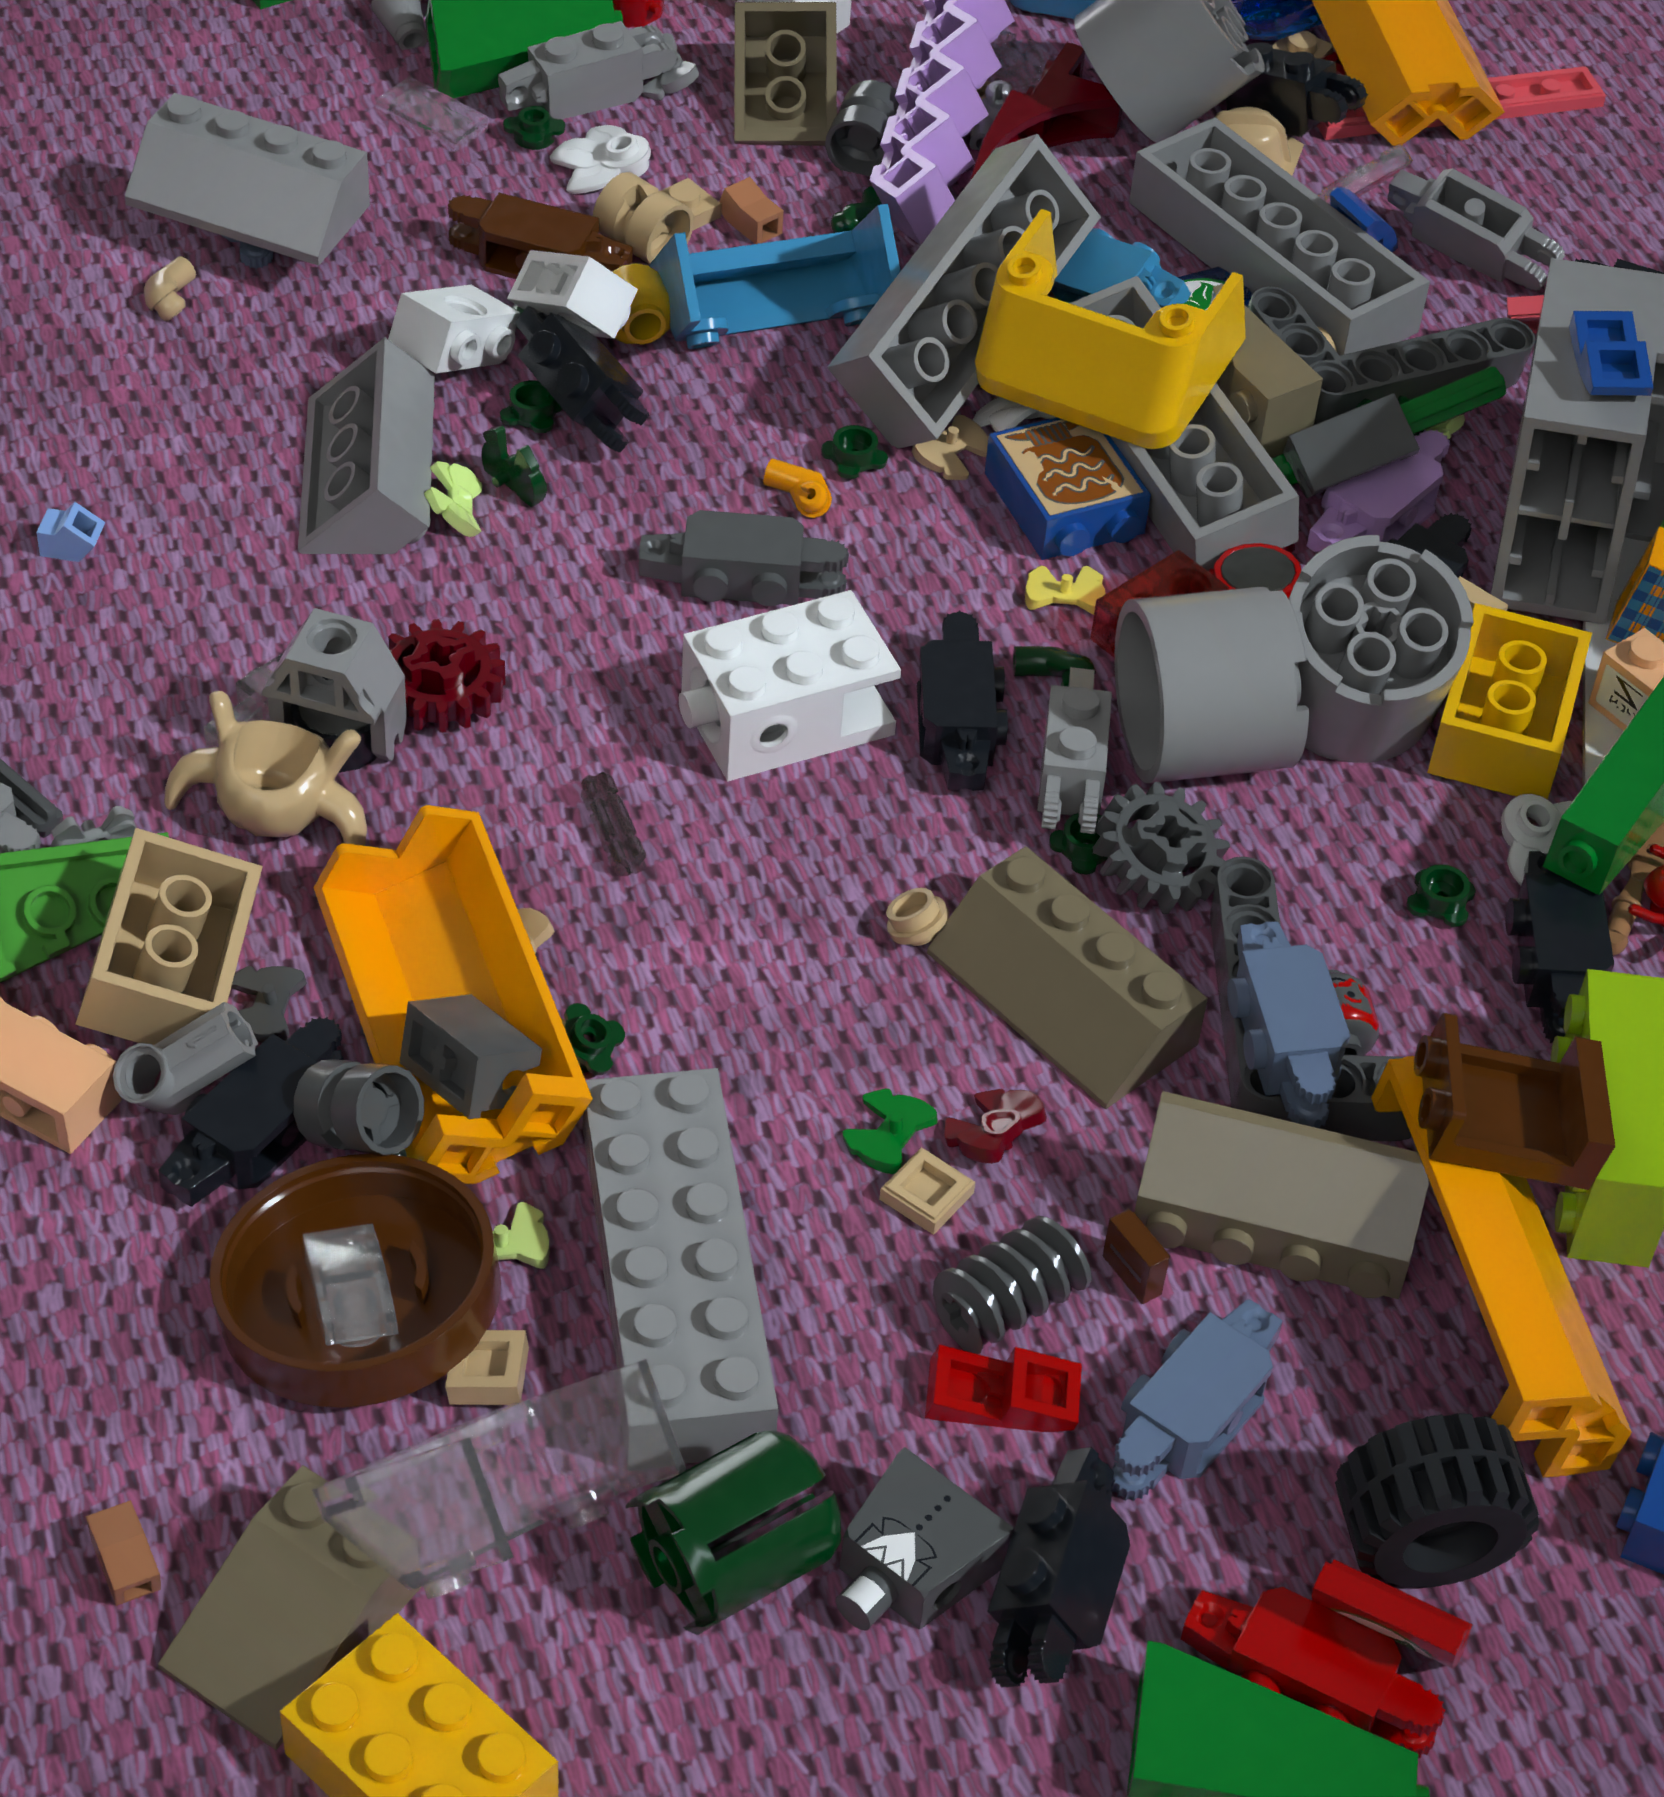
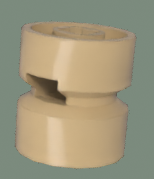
M631 172L620 173L612 178L601 191L593 210V217L599 218V233L601 235L632 246L633 254L648 264L654 260L674 234L685 232L688 244L694 228V215L691 208L668 194L659 192L658 188Z

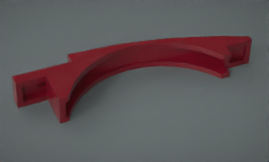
M1067 42L1055 60L1050 58L1046 62L1040 82L1037 86L1031 85L1026 94L1011 89L983 139L971 179L995 148L1035 134L1039 135L1048 148L1069 142L1114 138L1120 129L1122 109L1105 85L1082 78L1085 51L1082 46Z

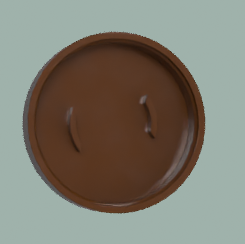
M354 1154L319 1161L299 1168L272 1182L246 1202L228 1223L216 1245L210 1268V1290L227 1349L235 1363L249 1378L271 1393L288 1400L319 1407L344 1408L367 1406L394 1400L418 1391L446 1375L475 1349L486 1330L490 1327L500 1298L501 1276L489 1217L479 1199L462 1181L440 1167L418 1159L392 1154Z

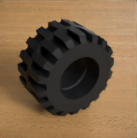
M1457 1413L1445 1416L1440 1414L1396 1425L1392 1429L1380 1432L1369 1438L1366 1444L1355 1448L1347 1456L1348 1461L1341 1464L1336 1473L1338 1480L1335 1481V1487L1360 1570L1395 1588H1430L1477 1577L1515 1557V1553L1525 1548L1533 1539L1532 1534L1538 1531L1540 1523L1538 1519L1539 1513L1514 1438H1512L1510 1430L1505 1425H1497L1495 1419L1486 1416L1473 1418L1472 1414Z

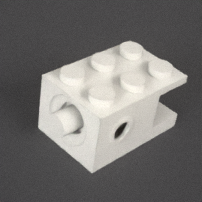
M852 590L683 634L682 689L679 694V707L688 728L697 727L728 782L895 735L896 720L874 685L900 679L901 668Z

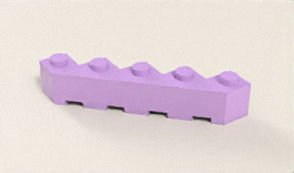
M1005 0L923 1L927 12L925 19L916 24L909 47L913 59L910 67L902 70L895 98L899 103L896 115L888 117L880 143L884 156L881 164L873 167L869 180L882 204H888L893 224L920 245L955 201L948 187L953 185L960 178L961 174L975 164L963 138L973 130L975 125L989 115L977 89H980L990 76L1002 68L990 43L995 41L1000 32L1015 21Z

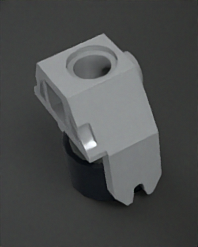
M314 608L288 644L262 690V696L268 697L270 721L295 725L315 733L323 738L329 748L344 731L356 730L361 736V741L344 763L339 773L358 770L377 758L392 761L394 758V743L401 745L407 719L405 675L373 623Z

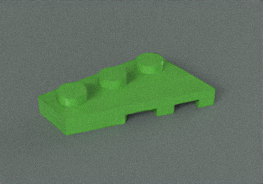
M168 832L157 833L159 835L169 837ZM132 837L0 853V983L102 935Z

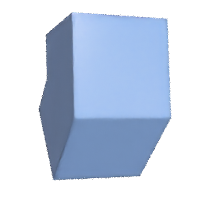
M76 502L66 511L47 508L36 532L40 556L80 562L95 547L105 522Z

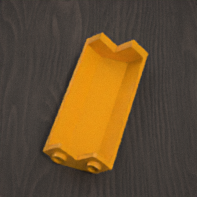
M1312 0L1347 76H1350L1351 79L1360 80L1362 84L1364 83L1368 95L1362 108L1370 125L1394 147L1402 146L1436 119H1439L1460 140L1470 139L1505 112L1448 0Z
M425 805L417 812L396 850L347 843L339 844L333 851L313 888L374 1063L397 1065L406 1069L399 1062L408 1001L472 994L542 1048L540 1066L523 1072L521 1070H514L505 1077L503 1089H508L512 1086L517 1087L504 1108L481 1111L480 1118L468 1119L467 1116L460 1113L411 1073L419 1082L424 1097V1117L419 1133L410 1146L405 1148L407 1157L440 1167L454 1175L464 1184H476L500 1173L497 1162L534 1146L537 1154L541 1155L564 1144L593 1098L479 812Z
M1415 1056L1389 1059L1371 1100L1377 1112L1402 1111L1508 1380L1509 1386L1491 1418L1496 1420L1497 1425H1505L1510 1430L1514 1441L1542 1439L1533 1454L1543 1478L1610 1469L1632 1431L1527 1178L1429 1159L1427 1129L1420 1128L1418 1122L1419 1106L1423 1096L1422 1077L1416 1076L1414 1072Z

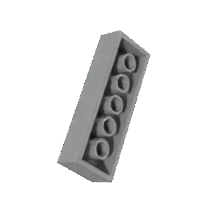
M1216 117L1136 152L1129 203L1224 279L1227 280L1232 272L1243 275L1244 295L1251 299L1252 294L1257 289L1262 287H1277L1291 293L1316 326L1324 328L1330 334L1339 356L1400 342L1419 332L1430 281Z
M1038 134L994 149L827 367L887 441L894 447L900 449L938 439L977 386L975 357L997 270L1040 209L1051 212L1057 276L1101 218Z
M1138 275L1070 303L1144 328L1151 316L1161 308ZM1217 383L1179 439L1167 447L1147 449L1110 436L1151 494L1148 510L1149 518L1196 585L1209 580L1207 579L1208 571L1211 568L1214 569L1216 561L1230 548L1250 543H1264L1284 548L1298 542L1299 495Z
M718 1068L586 1080L593 1099L583 1113V1134L631 1469L702 1462L756 1432L777 1431L778 1404Z

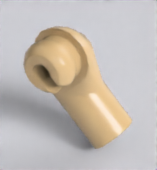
M178 256L153 274L145 284L144 297L147 307L151 311L155 309L159 317L164 321L171 320L185 308V300L176 292L196 277V271L189 260Z

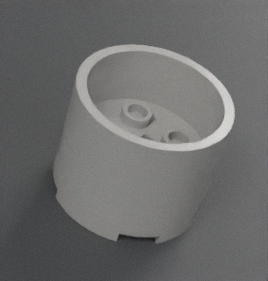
M1096 0L1074 17V25L1080 43L1098 76L1130 120L1155 143L1177 134L1265 70L1261 53L1256 47L1248 51L1244 43L1248 40V35L1244 29L1246 24L1231 0Z
M1379 535L1355 536L1333 543L1317 553L1304 566L1289 596V601L1300 627L1306 662L1298 664L1301 676V698L1297 705H1306L1309 709L1308 732L1304 748L1319 756L1342 762L1368 763L1387 760L1399 756L1417 744L1432 725L1467 656L1471 638V627L1474 623L1473 612L1467 593L1460 580L1442 560L1426 549L1420 554L1401 545L1381 542Z
M1251 587L1129 599L1124 603L1119 614L1115 637L1116 696L1121 729L1136 774L1144 783L1292 768L1297 765L1304 751L1309 723V709L1307 706H1297L1301 698V676L1298 664L1306 662V656L1297 617L1283 590L1269 591L1268 587Z

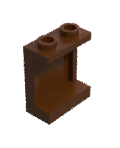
M1447 1013L1441 1014L1430 1036L1423 1035L1419 1040L1414 1058L1415 1075L1422 1077L1423 1096L1419 1106L1418 1122L1420 1128L1427 1129L1429 1159L1586 1190L1590 1189L1615 1148L1601 1041L1575 1036L1561 1062L1558 1063L1460 1043L1457 1015Z

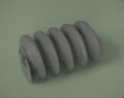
M1039 1215L1025 1221L1021 1229L1017 1228L1005 1233L1000 1242L995 1241L983 1246L978 1255L973 1254L963 1258L956 1268L952 1267L938 1273L933 1282V1298L936 1311L944 1329L964 1351L980 1354L983 1348L981 1336L990 1343H998L1003 1340L1005 1335L1004 1324L1012 1330L1021 1329L1027 1321L1026 1311L1034 1317L1042 1316L1047 1313L1049 1307L1048 1299L1056 1304L1063 1303L1070 1296V1286L1078 1291L1088 1288L1092 1281L1091 1268L1084 1252L1067 1230L1051 1218Z

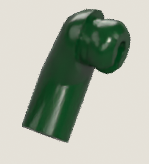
M873 186L867 187L863 191L861 203L846 205L843 211L833 214L831 227L834 233L853 230L877 205L882 204Z
M1014 646L1013 649L1014 676L1062 677L1061 686L1068 687L1071 667L1095 670L1090 658L1059 647Z

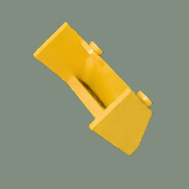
M1040 209L997 270L975 357L979 385L990 394L1143 448L1159 449L1173 444L1179 439L1246 339L1243 275L1232 272L1207 310L1187 304L1167 305L1157 310L1144 328L1047 296L1054 285V279L1057 277V265L1051 212Z

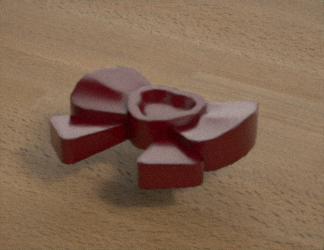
M1003 1089L976 1093L974 1095L976 1104L984 1112L981 1118V1126L948 1117L945 1120L944 1136L948 1147L959 1146L962 1154L969 1159L980 1163H997L1002 1159L1004 1150L1012 1149V1141L1022 1134L1024 1130L1038 1126L1046 1121L1047 1116L1044 1103L1037 1095L1028 1090H1009L1005 1092Z

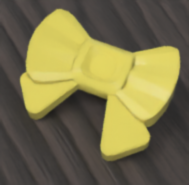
M1039 566L1028 574L1025 590L1026 606L1029 610H1034L1052 603L1077 605L1095 616H1100L1104 608L1106 596L1105 588L1102 584L1103 575L1089 566H1083L1075 583H1073V576L1070 574L1062 575L1060 582L1054 578L1047 567Z

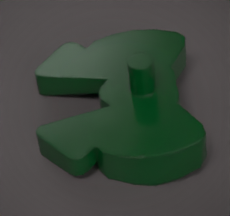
M503 425L492 427L483 432L486 442L483 444L481 452L484 471L493 477V485L499 488L505 484L512 491H515L519 498L531 508L542 502L546 497L547 485L530 446L525 445L518 449L516 454L509 456L507 453L506 430Z

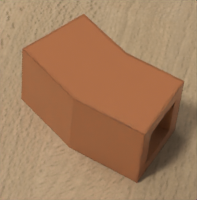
M751 177L724 188L719 201L721 203V214L729 224L754 244H760L782 234L784 210L767 198Z
M131 1500L86 1516L91 1542L116 1606L161 1590L160 1573Z

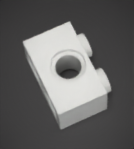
M473 285L401 293L388 340L434 373L500 364L507 359V355L514 346L515 329L517 326L515 321L520 316V312Z

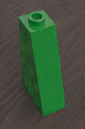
M428 0L426 30L436 101L451 100L498 88V74L528 62L527 47L547 42L555 37H565L594 29L601 24L623 22L621 10H614L612 0Z
M1664 677L1562 815L1543 865L1544 868L1597 895H1600L1664 822Z
M1147 1641L1139 1674L1126 1797H1429V1786L1417 1784L1418 1753L1169 1645Z

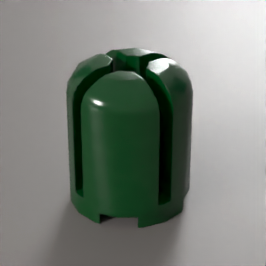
M779 1431L756 1432L662 1484L641 1493L626 1504V1508L638 1507L642 1532L632 1536L630 1541L639 1564L654 1589L665 1583L677 1595L687 1611L695 1619V1621L683 1627L686 1631L696 1635L705 1632L737 1612L826 1563L832 1558L841 1543V1512L834 1491H826L817 1497L813 1493H807L790 1499L815 1485L826 1475L814 1455L790 1435Z

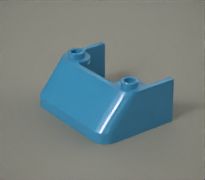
M888 204L877 205L851 231L690 254L685 232L676 233L649 265L659 272L668 293L670 329L676 341H686L687 347L690 350L718 345L720 343L719 336L829 319L844 318L845 326L859 325L901 272Z

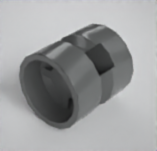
M865 80L853 85L845 95L839 113L834 118L825 141L827 155L838 169L871 177L873 167L881 164L884 156V151L880 146L888 117L896 115L899 105L895 98L896 89L889 84L877 80Z
M338 1059L321 1060L309 1067L298 1082L294 1095V1117L302 1135L308 1142L317 1146L340 1150L353 1149L358 1152L379 1155L397 1154L410 1146L419 1133L424 1117V1097L419 1082L411 1072L397 1065L360 1064L357 1061Z

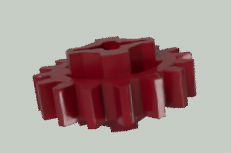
M433 619L430 630L422 631L419 626L412 623L408 625V637L404 638L394 633L388 636L389 650L405 675L406 716L414 718V730L420 731L426 726L427 722H435L438 731L446 733L448 722L457 721L459 725L466 729L471 727V714L475 713L478 716L488 718L491 715V703L502 702L503 685H506L505 660L500 659V646L498 643L486 644L485 631L480 629L467 635L464 633V622L458 621L451 630L443 629L439 619Z

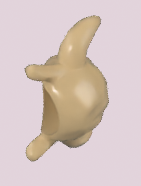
M214 691L209 695V703L216 726L219 747L199 748L180 758L170 772L165 787L164 802L168 810L175 809L184 794L193 785L211 783L215 784L217 803L228 820L236 827L246 829L254 836H297L309 824L322 816L337 826L344 843L365 846L367 824L364 808L353 793L335 781V777L361 741V736L356 730L344 731L329 748L322 737L295 725L270 720L237 722L232 703L226 693Z

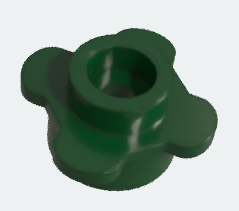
M534 105L522 109L516 117L506 118L503 122V129L507 133L514 134V140L520 147L529 150H540L552 145L555 141V135H562L565 132V122L551 117L544 107Z
M528 380L512 387L509 394L510 405L500 411V419L508 426L521 425L531 428L536 433H546L554 427L553 418L555 414L563 411V409L539 381Z
M848 425L838 429L833 436V441H826L821 447L822 457L832 460L838 467V475L846 479H855L859 477L861 472L872 468L882 469L887 465L888 461L887 453L878 450L877 435L871 429L860 425Z
M1076 813L1066 820L1063 830H1055L1051 833L1049 846L1053 851L1062 853L1071 861L1073 871L1088 875L1094 873L1096 866L1106 861L1108 857L1093 853V846L1100 836L1096 832L1094 834L1081 833L1080 824L1078 823L1079 813ZM1097 814L1096 824L1098 823V821H1099L1100 818L1102 817V816L1099 815V814Z
M1433 865L1416 873L1414 883L1417 886L1415 894L1408 897L1406 903L1409 912L1417 917L1428 915L1441 919L1446 925L1451 927L1464 925L1468 919V912L1465 909L1466 903L1473 900L1476 893L1474 885L1459 869L1449 865Z
M571 1004L564 1012L566 1020L564 1028L582 1073L606 1074L613 1065L611 1059L613 1049L622 1044L625 1039V1031L617 1021H606L603 1017L592 1014L589 1007L585 1004ZM583 1035L590 1036L594 1042L588 1041Z

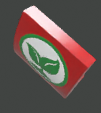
M1333 1559L1331 1564L1325 1561L1312 1591V1601L1392 1638L1395 1642L1452 1669L1456 1667L1463 1654L1473 1626L1469 1622Z

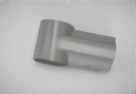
M223 1002L155 1045L138 1043L127 1048L115 1064L113 1073L114 1086L120 1097L130 1103L162 1114L178 1115L186 1112L191 1102L199 1096L202 1088L255 1057V1046L258 1045L251 1025L244 1020L237 1008ZM161 1071L160 1080L154 1088L155 1079Z

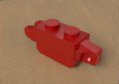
M1283 1586L1262 1591L1255 1607L1202 1590L1195 1599L1185 1620L1180 1640L1227 1671L1416 1752L1419 1759L1422 1754L1428 1755L1429 1750L1433 1748L1437 1734L1436 1731L1444 1719L1445 1709L1442 1708L1444 1702L1438 1699L1439 1695H1434L1431 1689L1426 1691L1423 1689V1685L1397 1673L1402 1656L1394 1639Z

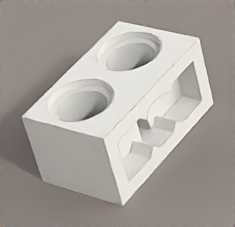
M530 250L507 299L523 310L530 306L537 313L543 312L549 315L552 312L586 329L594 336L615 339L618 330L625 325L630 316V305L638 289L589 256Z

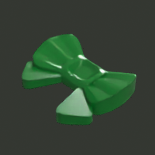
M885 1088L866 1093L862 1097L863 1103L876 1115L884 1119L877 1130L845 1129L842 1133L843 1140L852 1155H857L865 1164L878 1171L895 1174L902 1167V1149L916 1131L936 1125L938 1119L936 1109L930 1104L912 1096H893L892 1091Z

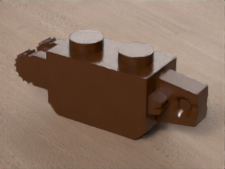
M500 192L493 201L479 197L472 198L470 195H457V197H452V200H449V218L458 223L456 225L453 224V227H450V231H448L450 245H453V248H458V250L464 249L465 252L479 255V263L486 272L517 279L530 250L589 256L610 271H614L623 265L632 264L633 247L599 234V218Z

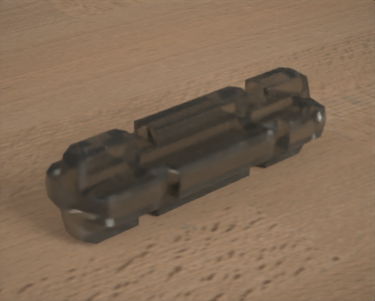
M601 772L596 776L587 775L581 782L583 788L581 797L587 810L593 812L590 818L604 851L611 853L608 860L613 872L620 877L642 872L646 867L644 861L646 852L640 839L634 836L637 833L622 798L616 794L619 790L613 777L606 772Z

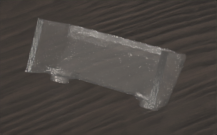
M643 1359L512 1403L465 1421L313 1488L312 1492L324 1521L407 1590L424 1587L427 1598L431 1599L471 1583L469 1572L496 1565L513 1558L508 1543L509 1540L546 1522L564 1517L568 1529L595 1521L610 1513L606 1500L623 1492L674 1477L687 1469L647 1360Z

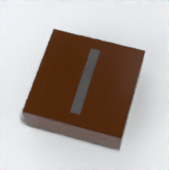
M1130 1209L1109 1218L1102 1255L1142 1305L1162 1295L1170 1259L1168 1252Z

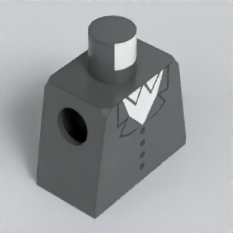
M904 1447L896 1455L845 1531L842 1541L840 1570L851 1577L853 1581L836 1597V1606L842 1616L860 1630H868L889 1608L893 1609L916 1628L922 1629L1001 1571L1014 1527Z

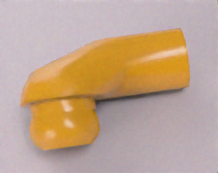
M774 458L768 462L764 473V485L790 493L797 510L806 517L817 518L828 512L831 507L832 496L821 473Z

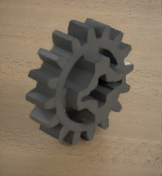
M1154 782L1146 794L1139 785L1134 784L1131 785L1124 797L1119 794L1113 797L1096 824L1095 832L1100 837L1093 846V853L1108 857L1100 869L1102 876L1117 875L1121 881L1116 889L1119 895L1127 893L1130 889L1138 893V907L1144 909L1148 902L1153 899L1158 901L1162 914H1169L1177 902L1187 912L1192 910L1199 899L1206 901L1213 893L1218 869L1225 862L1222 857L1230 848L1229 841L1214 837L1222 823L1220 819H1210L1207 821L1201 815L1206 807L1204 801H1198L1190 806L1184 802L1185 789L1179 787L1172 796L1165 795L1164 788L1160 782ZM1137 820L1132 828H1127L1128 823ZM1190 867H1196L1195 872L1192 874L1182 875V872H1187Z

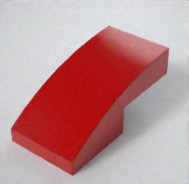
M939 1344L930 1358L925 1418L1037 1432L1073 1431L1079 1423L1082 1364L1015 1347L1008 1359L1003 1361Z

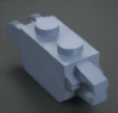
M1278 922L1240 925L1237 939L1239 968L1237 977L1228 981L1227 998L1232 1017L1241 1018L1244 1026L1243 1048L1246 1064L1250 1070L1257 1069L1265 1096L1281 1095L1285 1111L1289 1112L1288 1118L1291 1119V1122L1320 1129L1321 1125L1325 1126V1122L1328 1119L1330 1110L1328 1109L1327 1099H1332L1334 1094L1335 1082L1340 1077L1345 1048L1350 1039V1032L1323 953L1307 944L1291 946Z
M1247 1299L1225 1318L1220 1319L1209 1312L1192 1333L1182 1329L1173 1338L1163 1355L1161 1368L1152 1378L1146 1374L1141 1375L1130 1387L1122 1402L1121 1410L1127 1413L1122 1438H1119L1114 1451V1461L1118 1463L1114 1462V1466L1111 1468L1114 1472L1112 1492H1117V1497L1122 1496L1125 1500L1132 1499L1133 1501L1136 1498L1142 1499L1143 1495H1148L1149 1489H1153L1168 1471L1179 1479L1199 1478L1203 1475L1264 1402L1263 1394L1267 1379L1271 1375L1273 1368L1269 1352L1279 1337L1282 1325L1280 1318L1273 1313L1265 1311L1256 1302Z

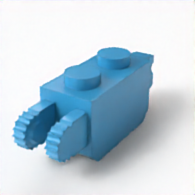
M1093 228L1056 277L1051 289L1056 299L1072 303L1138 275L1161 308L1171 304H1184L1191 295L1186 283L1182 279L1162 269L1159 264L1160 257L1152 248L1140 242H1134L1131 245L1116 240L1110 234L1098 228Z

